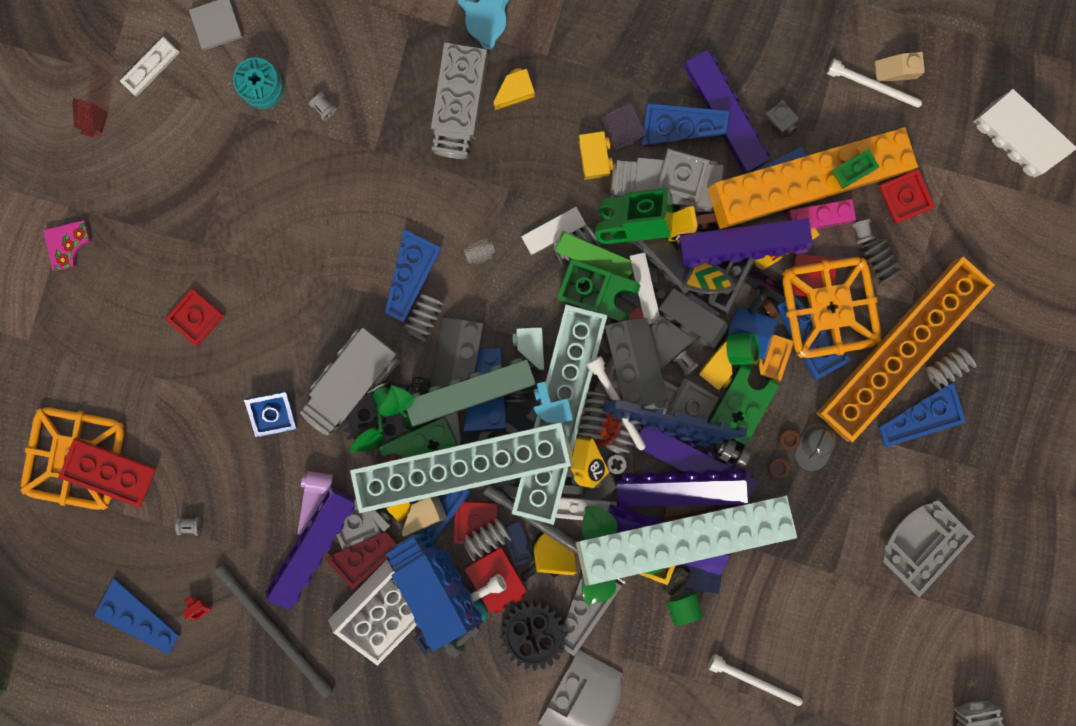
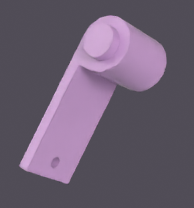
M307 471V475H302L301 487L305 489L297 534H301L332 484L333 474Z

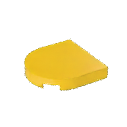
M547 534L541 535L534 545L536 572L575 575L577 573L575 553Z

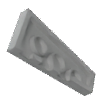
M582 575L564 623L567 626L562 629L563 632L568 633L567 636L563 637L568 643L561 645L564 650L575 656L622 587L619 583L616 582V591L610 599L587 605L582 595Z

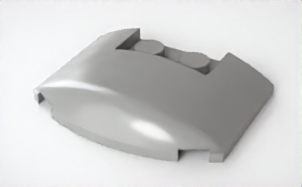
M939 500L933 501V503L918 507L897 525L888 539L882 561L917 597H921L975 536Z
M579 649L570 662L538 724L542 726H608L615 715L621 699L622 672Z

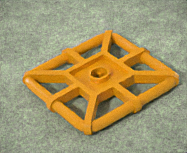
M851 257L832 261L825 259L821 260L820 263L785 269L782 275L788 311L786 312V317H789L793 344L797 356L800 358H813L831 354L843 355L844 352L871 348L880 344L882 341L881 328L876 306L878 299L874 295L870 268L864 257ZM854 266L843 284L831 285L830 269ZM861 270L866 299L852 301L850 285ZM821 271L823 287L812 289L797 278L796 275ZM791 283L807 294L808 309L796 310ZM830 302L836 307L834 313L831 310H827ZM868 305L873 333L856 322L853 307ZM811 314L813 329L802 344L797 316ZM850 326L868 340L843 344L839 328ZM831 329L833 346L808 350L820 331Z
M40 407L36 410L33 418L28 447H25L24 451L26 458L21 478L22 489L20 491L23 495L26 494L32 498L57 502L62 506L73 505L94 510H105L109 507L111 497L106 495L102 497L100 493L90 489L88 490L95 501L71 497L69 495L71 482L63 480L61 495L34 490V488L50 477H59L74 438L98 445L115 433L112 451L121 454L124 439L123 428L125 426L122 422L119 423L114 419L89 415L85 411L73 412L52 407ZM49 416L75 420L72 437L61 435ZM42 422L53 437L51 451L37 448ZM84 422L112 427L94 440L80 438ZM35 455L49 457L47 471L30 483Z

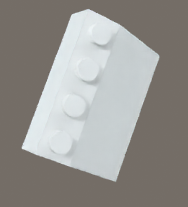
M1014 89L991 102L973 121L977 124L979 131L989 135L997 147L1003 148L1012 161L1018 162L1023 167V171L1034 178L1042 175L1076 150L1074 144Z
M388 560L328 620L334 634L377 666L416 626L414 616L392 577V574L395 573L394 566Z

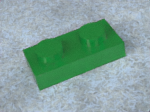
M867 149L831 171L840 187L844 189L878 169L879 165L870 149Z

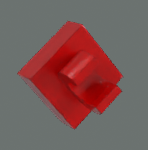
M191 595L184 600L188 608L182 611L185 619L195 622L210 612L212 608L208 602L201 601L197 597L193 598Z

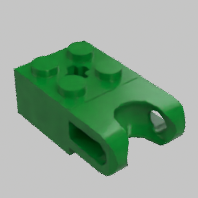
M660 188L628 192L623 197L601 200L598 211L600 216L606 221L600 222L596 226V239L602 244L671 237L674 206L669 189Z
M571 259L557 299L565 304L607 315L608 319L622 322L629 320V316L626 312L616 307V298L623 292L637 294L641 286L630 279ZM589 283L590 289L583 292L582 288H580L581 285Z
M739 365L732 377V381L724 390L708 419V424L723 422L729 424L728 428L736 429L740 426L746 427L747 435L745 437L733 439L746 446L777 391L779 381L774 378L769 379L761 389H752L748 383V377L751 372L750 365ZM739 412L740 419L734 422V418L731 416L733 413Z
M446 416L429 421L381 444L378 450L383 456L397 453L403 458L459 446ZM433 439L434 442H439L437 448L429 446L430 440Z

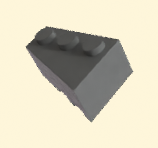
M744 258L740 262L728 260L717 264L732 278L736 289L724 293L710 294L708 302L710 308L728 316L755 262L754 259Z
M674 288L659 308L664 319L670 323H676L683 332L693 335L699 343L710 347L714 351L720 347L728 335L729 328L725 321Z

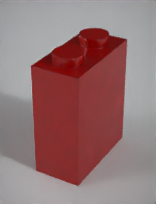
M502 545L465 566V571L476 590L486 586L490 578L497 574L504 578L507 586L506 590L498 594L491 592L482 597L490 613L494 610L498 613L507 607L506 603L512 600L517 602L525 597L524 593L527 592V588Z

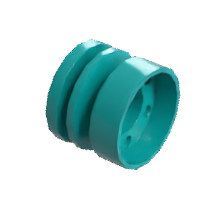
M258 57L248 58L242 61L235 69L233 75L234 88L249 105L257 109H269L277 105L284 93V82L277 70L268 61Z

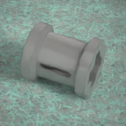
M323 93L317 94L309 103L321 115L323 121L328 120L337 111V108L325 99Z
M870 219L852 224L858 237L857 244L876 239L872 235L869 224L871 222Z
M686 349L672 360L673 363H676L682 369L685 377L699 366V363H695L687 354Z
M613 454L608 458L607 467L610 472L620 474L626 468V461L621 455ZM613 459L617 461L622 460L620 469L616 467L611 468Z
M178 516L175 527L177 535L193 533L195 536H199L202 527L201 518L185 519L182 516Z

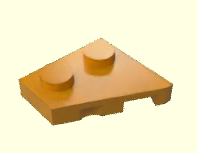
M773 335L765 360L759 359L760 375L771 379L774 378L781 382L793 346L792 340Z

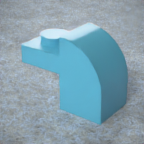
M546 382L537 383L538 389H534L536 401H541L542 405L534 407L537 416L549 424L573 421L568 399L551 403Z

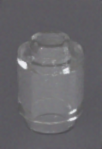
M487 239L469 244L467 248L463 249L468 264L474 263V265L493 259L492 254L496 253L492 241L487 242Z

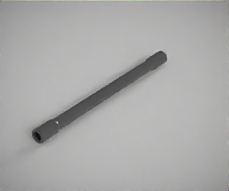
M492 484L486 486L483 491L484 495L510 511L513 510L515 503L513 499ZM519 516L578 555L576 541L551 524ZM629 576L615 580L623 586Z
M222 564L213 573L231 590L308 678L317 692L324 699L334 691L331 686L312 668L236 581V578L226 566Z

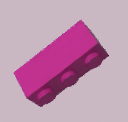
M852 199L794 209L785 213L786 221L809 218L811 230L849 224L856 220Z

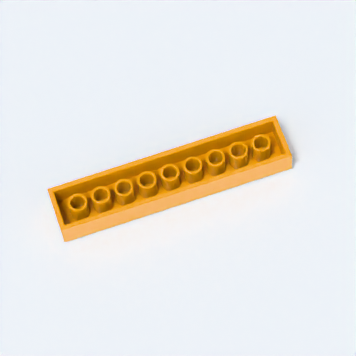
M904 127L716 182L708 187L707 191L719 228L723 229L902 175L918 168L906 128ZM870 149L879 168L842 189L831 170Z
M965 257L955 259L816 414L847 442H854L995 284Z

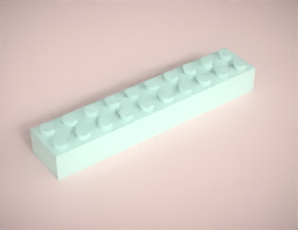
M566 305L546 379V386L551 403L568 399L573 421L565 422V427L572 454L593 371H589L586 363L597 357L607 315ZM537 416L534 429L552 424L542 421ZM568 467L521 477L512 514L554 525Z
M561 422L350 470L358 510L359 513L565 468L573 466L574 463L565 423Z
M783 496L576 542L584 583L585 585H592L797 538L788 498Z

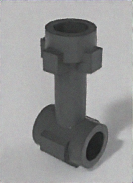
M477 626L456 640L444 645L445 651L450 657L456 658L464 650L461 646L471 636L476 638L481 629Z

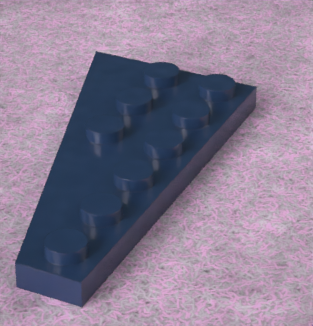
M621 400L609 401L603 405V412L611 414L613 418H624L629 420L628 422L631 424L646 425L647 429L661 430L665 435L680 436L681 440L695 441L699 446L708 447L712 443L722 444L723 441L747 435L746 427L740 426L736 429L728 428L729 424L727 423L708 424V419L676 412L674 415L663 414L664 410L658 408L642 410V405Z

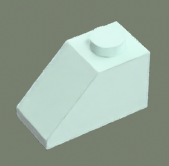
M542 327L517 329V333L513 334V346H517L518 351L539 370H544Z

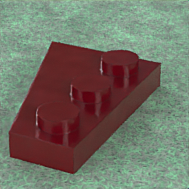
M386 531L332 554L325 559L353 590L389 558L386 554L391 552L392 548L398 543Z

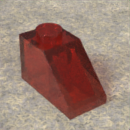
M73 98L74 127L81 131V135L93 138L94 135L101 137L108 112L93 103Z

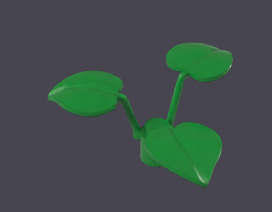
M391 385L390 390L387 387L377 389L373 393V397L378 405L375 407L378 417V429L370 428L360 434L350 446L349 451L366 453L381 446L385 440V435L381 433L383 431L381 415L392 416L400 412L406 418L403 425L408 429H414L423 425L420 424L413 427L408 413L405 412L414 402L412 394L395 385Z
M586 506L582 521V534L586 540L615 534L617 532V522L608 511L595 506ZM658 569V570H654V571H650V572H645V573H646V574H656V573L662 571L663 569ZM583 578L582 595L585 603L591 605L610 599L616 591V580L585 585Z

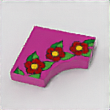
M83 220L43 230L52 270L59 271L76 267L75 258L79 249L91 242L87 222Z

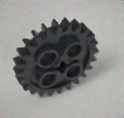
M370 389L367 391L368 395L363 396L350 412L348 420L342 422L348 424V427L343 430L344 432H350V435L346 438L347 440L354 439L355 441L365 430L376 428L375 425L365 428L358 427L360 424L373 422L374 417L377 416L375 407L378 405L372 392H369ZM361 409L369 410L370 417L368 420L362 421L358 418V412ZM400 412L392 416L381 415L382 419L395 417V420L382 423L383 431L381 433L385 435L383 443L410 431L404 427L405 417ZM387 424H393L396 428L395 433L391 436L384 433V427ZM378 448L373 450L375 457L378 456Z
M534 600L530 601L529 606L525 601L522 602V609L518 605L514 606L515 612L511 610L508 612L511 618L505 617L503 619L507 625L500 627L501 630L505 631L504 634L499 636V638L505 639L501 646L508 647L504 654L511 653L510 661L517 659L518 667L525 663V670L532 665L533 670L536 671L539 664L543 670L546 668V662L552 666L554 664L553 659L557 661L560 659L557 652H565L561 645L568 643L563 639L568 633L563 632L562 629L567 624H560L563 616L556 617L555 615L558 610L555 609L551 612V604L544 608L543 601H540L537 606ZM527 617H530V619H531V625H530L529 621L527 620ZM537 617H542L545 620L544 627L537 625ZM517 623H522L525 626L524 633L518 632L516 628ZM530 633H537L538 637H530ZM543 637L551 640L552 645L550 648L543 645ZM524 643L531 646L532 651L530 654L524 652ZM537 646L540 649L541 653L537 652Z

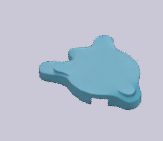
M458 0L459 5L466 13L465 23L468 33L477 39L483 49H493L495 42L499 39L498 37L505 31V8L510 0H479L478 2L474 0Z

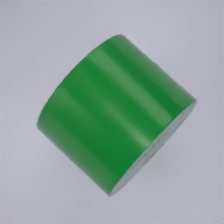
M755 332L729 334L726 344L729 363L732 366L757 364L760 359V344L757 334Z
M696 591L685 592L666 600L673 625L675 626L694 622L704 616Z

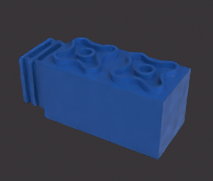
M429 532L413 535L392 548L391 552L386 554L390 559V563L394 566L395 573L392 574V577L411 610L416 625L424 634L426 644L431 647L433 652L484 623L480 610L474 605L470 592L462 584L461 576L453 567L449 554L444 551L443 547L437 548Z

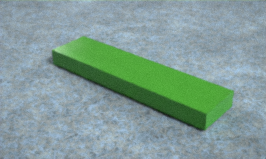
M562 231L554 247V251L627 279L630 278L633 272L630 258L565 231Z

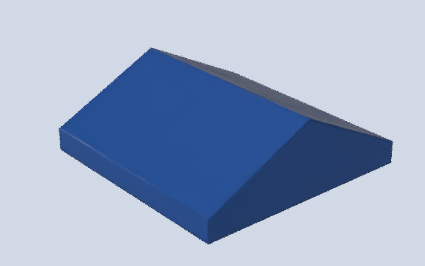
M738 307L730 324L727 338L729 334L755 332L760 344V359L765 360L779 320L758 313L752 314L749 310Z
M287 391L245 398V405L255 437L297 429L293 404Z

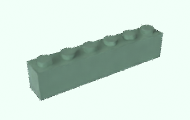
M522 358L510 361V366L502 368V365L490 368L489 373L482 375L481 372L469 375L470 379L461 381L460 378L448 382L449 386L441 388L440 385L428 389L429 393L420 395V392L412 394L414 402L407 409L412 426L414 427L535 386L528 360L522 361Z

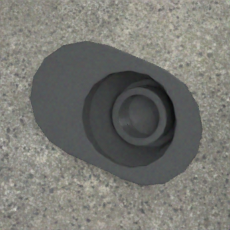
M817 422L806 428L800 439V445L796 448L795 452L796 461L800 467L808 471H816L827 463L836 442L835 433L830 426Z

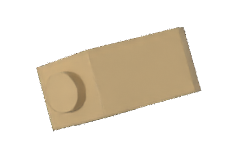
M923 52L899 54L874 62L875 77L878 82L918 79L925 73Z
M438 496L418 500L419 502L412 504L402 531L403 537L412 535L447 519Z

